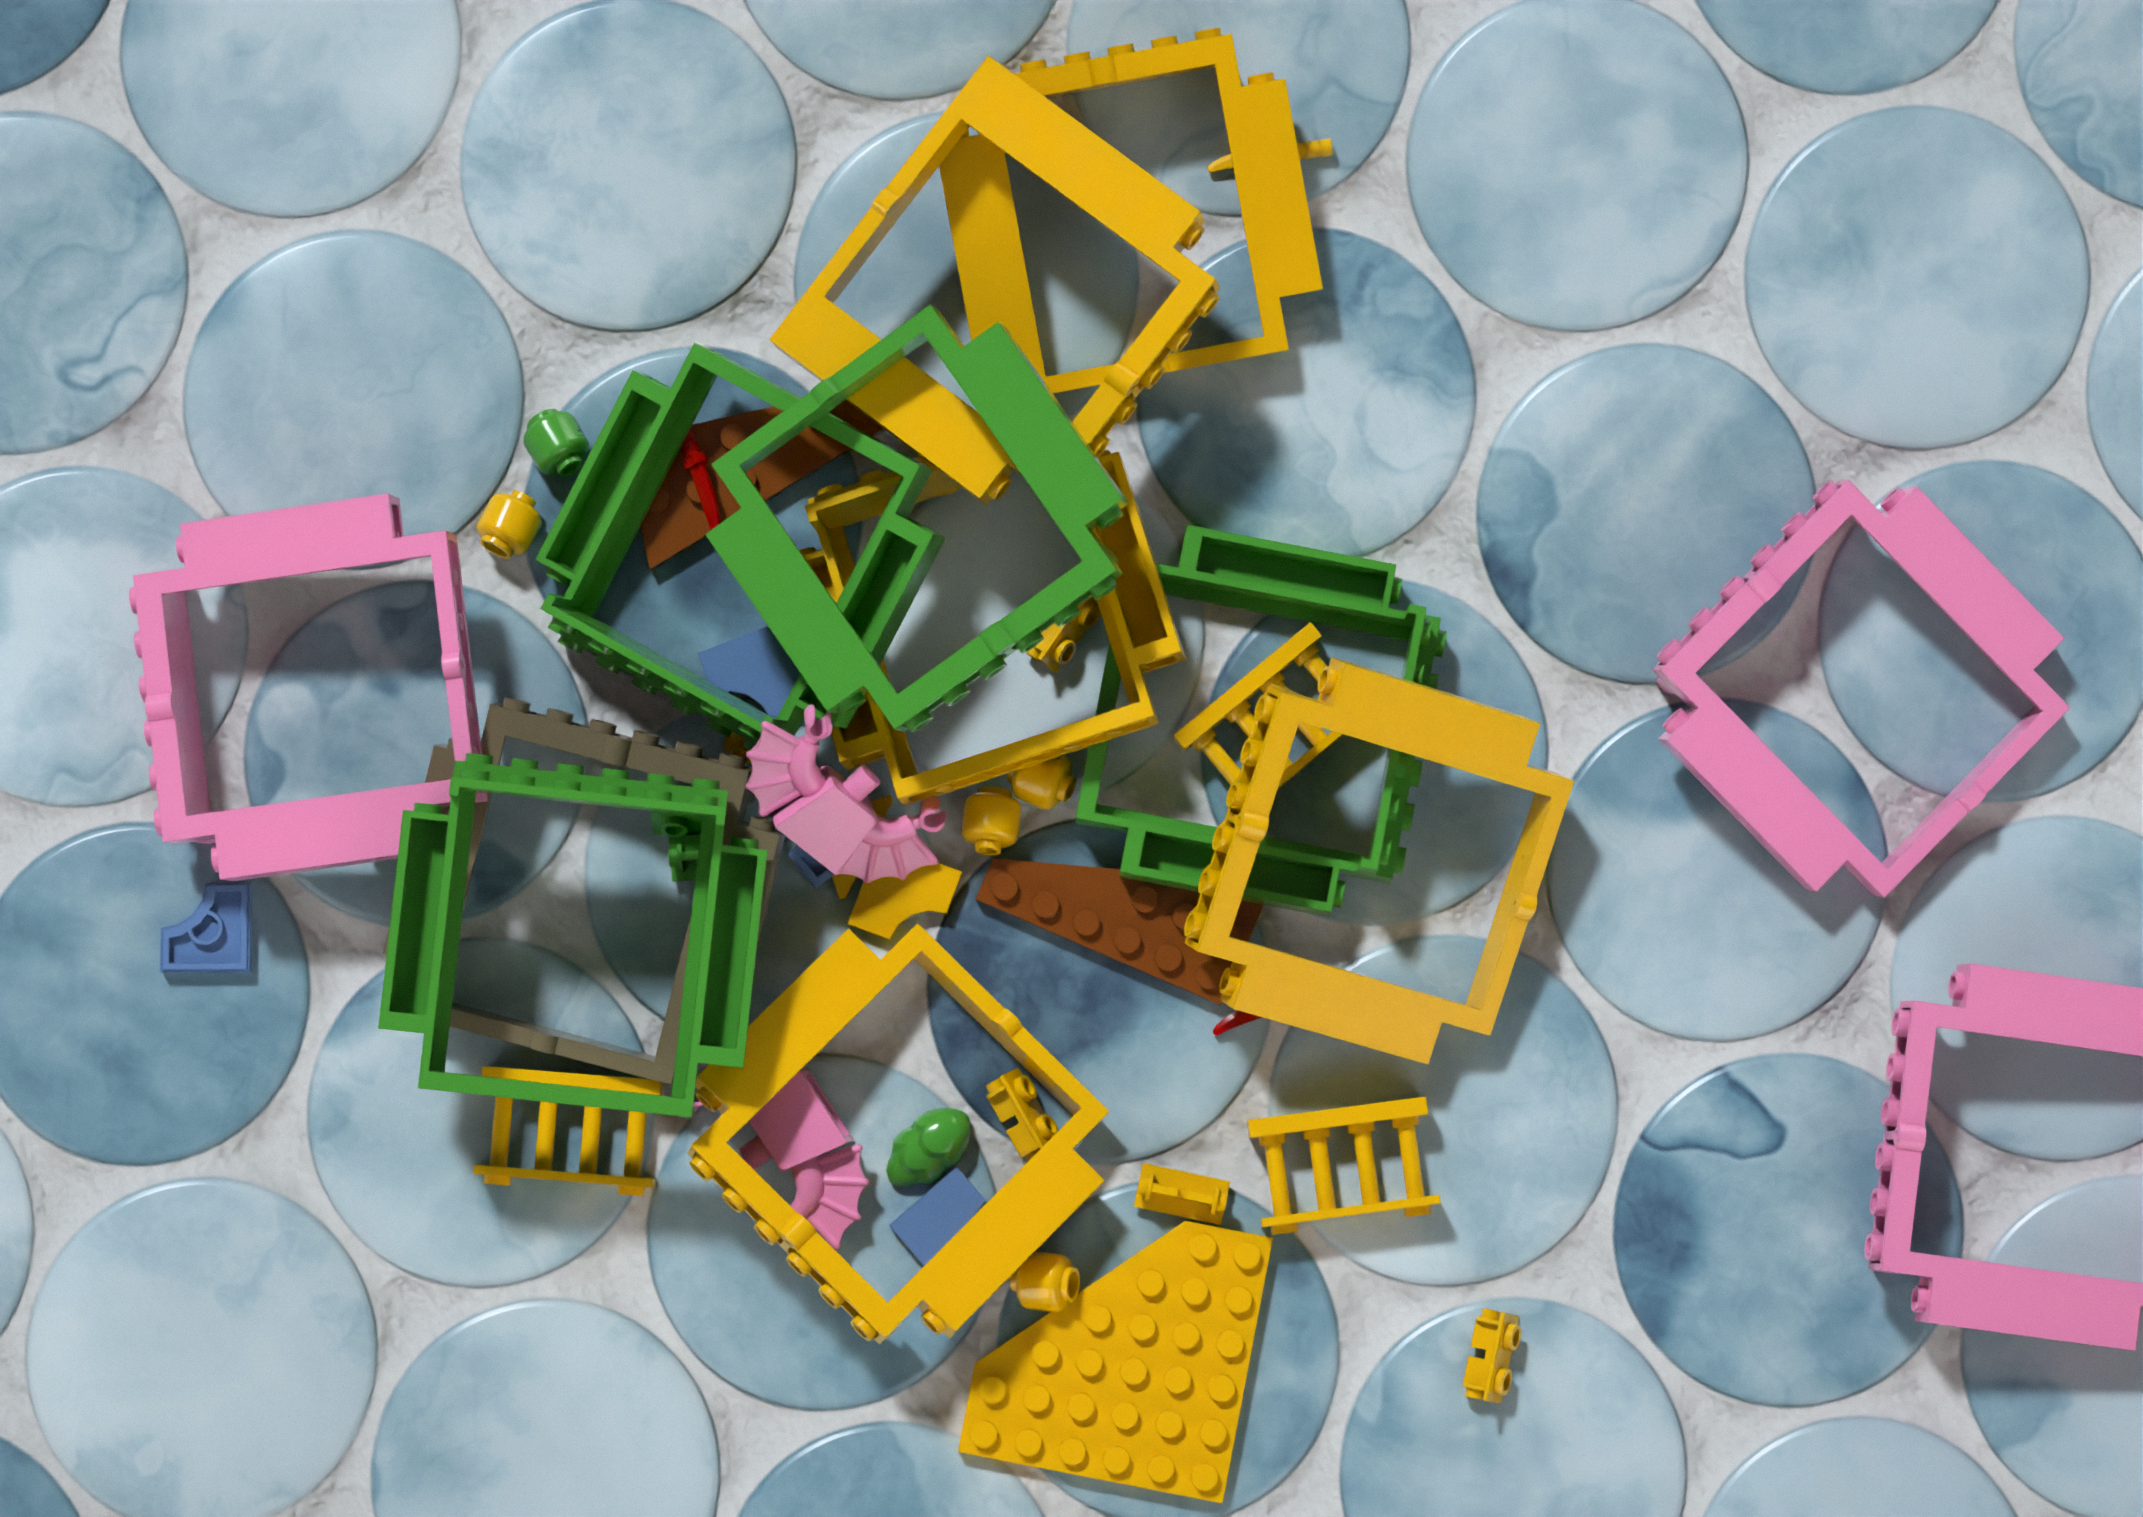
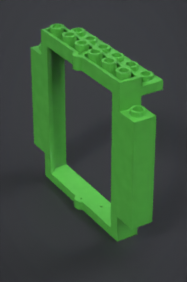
M930 304L833 376L818 383L807 395L711 464L741 509L705 535L826 711L834 714L842 711L846 715L857 709L866 701L863 694L868 691L894 730L904 732L909 729L911 733L916 732L934 718L930 712L945 702L949 707L968 695L970 690L967 686L977 678L982 676L984 680H987L1007 666L1004 659L1019 649L1023 654L1038 645L1044 639L1041 632L1054 623L1061 627L1073 620L1081 612L1078 608L1080 604L1092 596L1095 600H1099L1118 586L1115 579L1123 574L1117 565L1120 563L1109 547L1102 544L1093 529L1098 525L1101 529H1105L1115 523L1124 515L1121 508L1129 502L1008 329L999 322L964 346L941 312ZM928 340L1082 562L1007 616L990 625L971 642L898 693L746 472Z
M694 343L671 387L647 374L632 370L535 559L548 567L546 575L569 586L564 596L548 593L540 609L553 616L548 628L561 635L558 640L560 644L578 653H582L584 648L597 655L595 663L616 674H619L621 669L635 676L631 682L633 685L653 695L656 694L657 690H660L671 697L669 705L691 716L694 711L699 712L709 718L706 723L708 727L730 737L732 732L746 739L743 746L751 750L760 739L761 723L763 721H768L795 736L804 719V710L807 706L814 705L815 719H821L826 715V709L801 673L778 717L770 716L701 678L691 670L667 659L594 618L604 595L717 376L782 411H785L801 399V397L713 349ZM828 412L810 426L902 476L836 603L880 666L946 537L908 517L933 469ZM857 709L846 715L842 711L837 714L831 713L832 726L847 728Z
M1186 525L1179 567L1156 563L1165 594L1169 596L1408 641L1401 678L1437 689L1439 675L1431 673L1434 656L1442 658L1447 631L1439 630L1440 617L1425 615L1427 607L1409 604L1406 611L1389 608V603L1398 604L1402 585V578L1394 577L1396 564L1192 525ZM1110 642L1095 716L1115 710L1121 676ZM1109 740L1089 746L1075 823L1127 833L1119 877L1198 892L1200 876L1203 870L1211 863L1215 851L1212 849V840L1217 827L1097 804ZM1387 748L1368 856L1265 836L1260 841L1242 901L1329 917L1333 906L1341 908L1346 881L1338 880L1339 874L1390 884L1393 874H1402L1407 848L1399 847L1402 829L1410 831L1415 804L1407 803L1410 786L1418 787L1423 761L1415 760L1413 755Z
M466 753L465 761L455 760L453 777H451L449 795L451 796L449 815L441 814V805L414 803L413 811L403 810L378 1029L424 1033L418 1088L692 1118L698 1063L744 1067L767 850L758 849L759 840L732 838L731 846L722 845L728 791L719 790L720 781L693 778L691 787L674 785L675 776L648 773L646 782L629 780V771L602 768L601 776L583 775L584 766L557 763L555 772L538 770L539 761L511 758V767L492 765L493 756ZM476 792L702 817L671 1096L445 1072Z

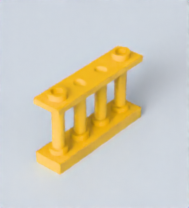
M1311 622L1308 623L1173 735L1175 743L1183 752L1187 751L1190 747H1193L1197 752L1202 750L1231 785L1238 779L1241 769L1215 740L1217 734L1213 728L1227 718L1231 724L1236 722L1248 738L1252 736L1257 721L1249 711L1251 705L1247 700L1259 690L1266 693L1268 685L1271 686V683L1288 688L1283 683L1286 678L1281 672L1294 661L1299 667L1304 665L1318 682L1322 670L1327 666L1317 654L1320 650L1315 644L1322 637L1319 631ZM1300 721L1298 728L1314 747L1294 763L1289 758L1287 759L1278 789L1320 756L1344 734L1332 731L1327 735L1321 727Z
M482 1066V1076L654 1095H663L664 1083L651 1079ZM495 1097L490 1165H474L473 1174L484 1175L483 1184L510 1186L511 1177L618 1185L617 1194L644 1196L645 1188H655L656 1179L641 1178L647 1113L629 1111L623 1176L597 1174L602 1108L584 1106L579 1173L552 1171L558 1103L540 1101L534 1169L510 1168L507 1165L513 1098Z
M1426 1096L1247 1120L1249 1139L1259 1138L1260 1146L1265 1147L1274 1217L1260 1218L1261 1227L1271 1226L1272 1235L1298 1232L1297 1223L1396 1209H1404L1405 1217L1432 1214L1431 1205L1441 1204L1440 1195H1424L1415 1126L1419 1125L1418 1116L1428 1115ZM1392 1120L1393 1128L1398 1130L1407 1199L1380 1202L1371 1131H1375L1374 1122ZM1347 1126L1348 1134H1353L1363 1205L1336 1208L1326 1137H1331L1330 1128ZM1303 1132L1304 1140H1309L1318 1211L1292 1214L1282 1143H1286L1285 1134Z

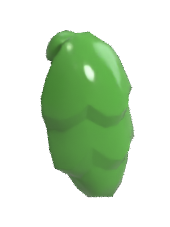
M938 1108L918 1116L911 1126L901 1131L893 1140L892 1154L886 1169L889 1182L896 1186H910L916 1183L933 1184L941 1178L949 1167L959 1162L968 1147L970 1138V1119L968 1115L957 1109Z

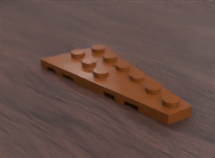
M846 400L829 411L832 415L873 437L885 431V429ZM772 406L692 425L691 429L694 431L699 450L705 452L708 460L705 466L718 503L720 523L741 509V507L711 464L782 413V410ZM809 426L748 470L746 474L767 502L784 492L786 488L803 478L809 477L817 472L819 468L853 449ZM681 448L640 526L650 571L663 565L665 561L683 550L686 551L706 537V533L711 531L691 472L686 471L682 460L685 458Z
M992 859L976 896V901L1221 1006L1220 980L1225 969L1231 967L1232 961L1197 952L1185 944V922L1189 913L1197 906L1200 897L1199 892L1119 877L1120 869ZM1241 900L1230 937L1248 942L1264 905Z

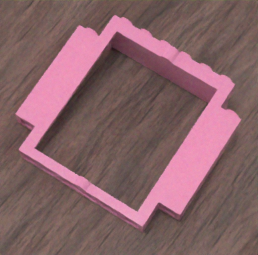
M1830 480L1814 494L1812 499L1816 504L1805 515L1798 512L1786 522L1781 529L1785 535L1773 547L1768 543L1752 557L1750 563L1754 567L1743 578L1736 575L1728 581L1719 591L1722 599L1711 610L1708 607H1704L1689 621L1688 626L1692 630L1680 642L1676 638L1671 640L1657 654L1656 657L1660 662L1652 669L1659 676L1655 683L1666 694L1677 695L1689 707L1686 711L1682 708L1678 709L1664 722L1662 727L1666 731L1658 740L1806 890L1817 892L1844 865L1873 896L1885 898L1969 811L1981 803L1995 784L2070 709L2065 701L2034 671L2065 638L1917 486L1906 487L1904 490L1900 487L1894 489L1881 502L1880 506L1884 510L1880 512L1850 480H1841L1836 483ZM1850 516L2035 705L1882 863L1696 674L1750 617L1781 589L1783 584Z
M388 493L181 523V536L176 538V550L181 563L184 562L185 568L133 575L134 587L130 588L129 591L131 609L138 617L139 631L134 634V645L137 656L142 658L144 676L139 678V690L141 698L145 702V711L148 718L144 722V735L148 746H152L154 764H151L149 767V780L152 789L157 791L159 808L154 811V824L158 835H162L163 842L172 844L188 842L201 844L216 843V846L211 848L212 866L216 873L219 872V878L227 881L247 880L398 859L403 810L413 811L414 803L450 807L451 796L449 795L451 779L211 812L186 591L431 556L442 647L441 666L446 682L454 759L456 761H465L466 753L482 755L457 535L444 530L404 536L400 498ZM476 792L475 803L488 801L487 793Z
M1973 963L1957 965L1956 972L1952 973L1949 980L1948 993L1949 997L1953 999L1952 1006L1920 1001L1900 1002V1008L1895 1010L1892 1017L1891 1031L1892 1035L1896 1036L1894 1054H1890L1886 1065V1078L1891 1083L1889 1099L1886 1098L1883 1101L1881 1108V1124L1885 1125L1884 1141L1878 1145L1875 1156V1166L1877 1170H1880L1878 1188H1874L1870 1198V1213L1874 1215L1873 1232L1867 1235L1864 1247L1865 1259L1869 1260L1868 1270L1920 1277L1919 1285H1915L1911 1296V1309L1915 1312V1322L2136 1351L2140 1308L2143 1307V1283L1910 1252L1921 1155L1926 1143L1925 1122L1937 1027L2143 1057V988Z

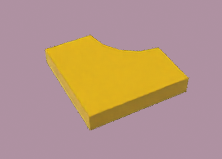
M937 863L936 865L921 866L913 870L904 880L889 876L881 877L870 883L863 881L847 924L890 940L898 926L913 915L925 912L947 914L962 876V871Z

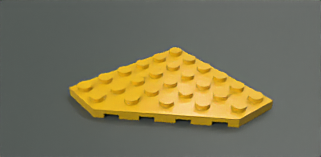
M1184 1221L1078 1293L1075 1301L1068 1303L1064 1310L1050 1312L975 1363L958 1452L1223 1504L1273 1238Z

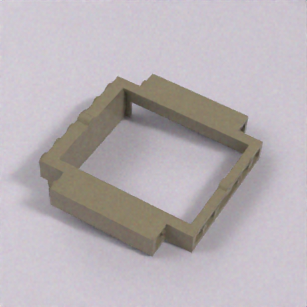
M505 697L503 704H490L481 738L482 755L493 756L492 765H500L506 738L512 737L646 773L675 776L674 780L692 784L693 778L720 781L719 790L728 791L722 845L731 846L732 838L759 840L758 849L767 850L757 940L758 948L785 835L775 830L774 822L771 820L750 816L749 823L743 821L747 804L755 800V795L746 789V783L750 778L752 768L745 767V758L727 753H720L719 759L702 755L703 748L700 746L677 741L675 748L658 744L660 736L634 730L633 736L629 737L615 733L617 725L591 719L589 726L572 722L574 716L572 713L548 708L546 715L529 711L531 703L515 698ZM449 738L448 744L434 745L425 783L449 780L453 777L455 759L452 738ZM487 793L488 801L475 803L463 911L491 802V793ZM442 807L441 814L449 815L450 807ZM691 915L656 1056L453 1002L450 1027L672 1085ZM388 931V935H387V939H386V943H385V947H384L383 954H387L389 931Z

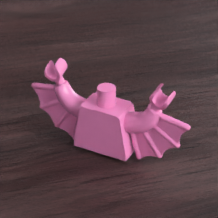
M814 705L807 706L804 710L806 735H802L800 738L768 721L761 723L760 739L746 753L747 758L752 763V772L746 783V789L750 790L757 797L759 815L764 817L771 813L775 828L834 875L851 874L862 879L865 883L889 876L904 880L913 870L921 866L936 865L938 863V858L918 836L916 830L922 827L928 832H938L943 828L946 812L943 811L935 814L940 809V798L935 796L925 798L921 802L920 814L914 817H910L908 814L898 818L887 819L876 815L872 803L867 796L881 782L868 766L862 764L845 779L830 766L819 768L815 762L820 747L818 740L825 739L832 733L831 712L826 711V715L823 718L815 719Z
M800 1070L749 1121L758 1136L741 1146L739 1151L743 1159L754 1170L772 1158L782 1172L791 1169L797 1191L795 1199L790 1206L806 1218L833 1249L838 1250L841 1247L840 1242L844 1231L853 1222L861 1220L858 1209L859 1197L865 1186L869 1184L860 1165L863 1148L860 1144H856L829 1153L854 1141V1138L810 1070ZM700 1101L693 1102V1106L703 1105Z

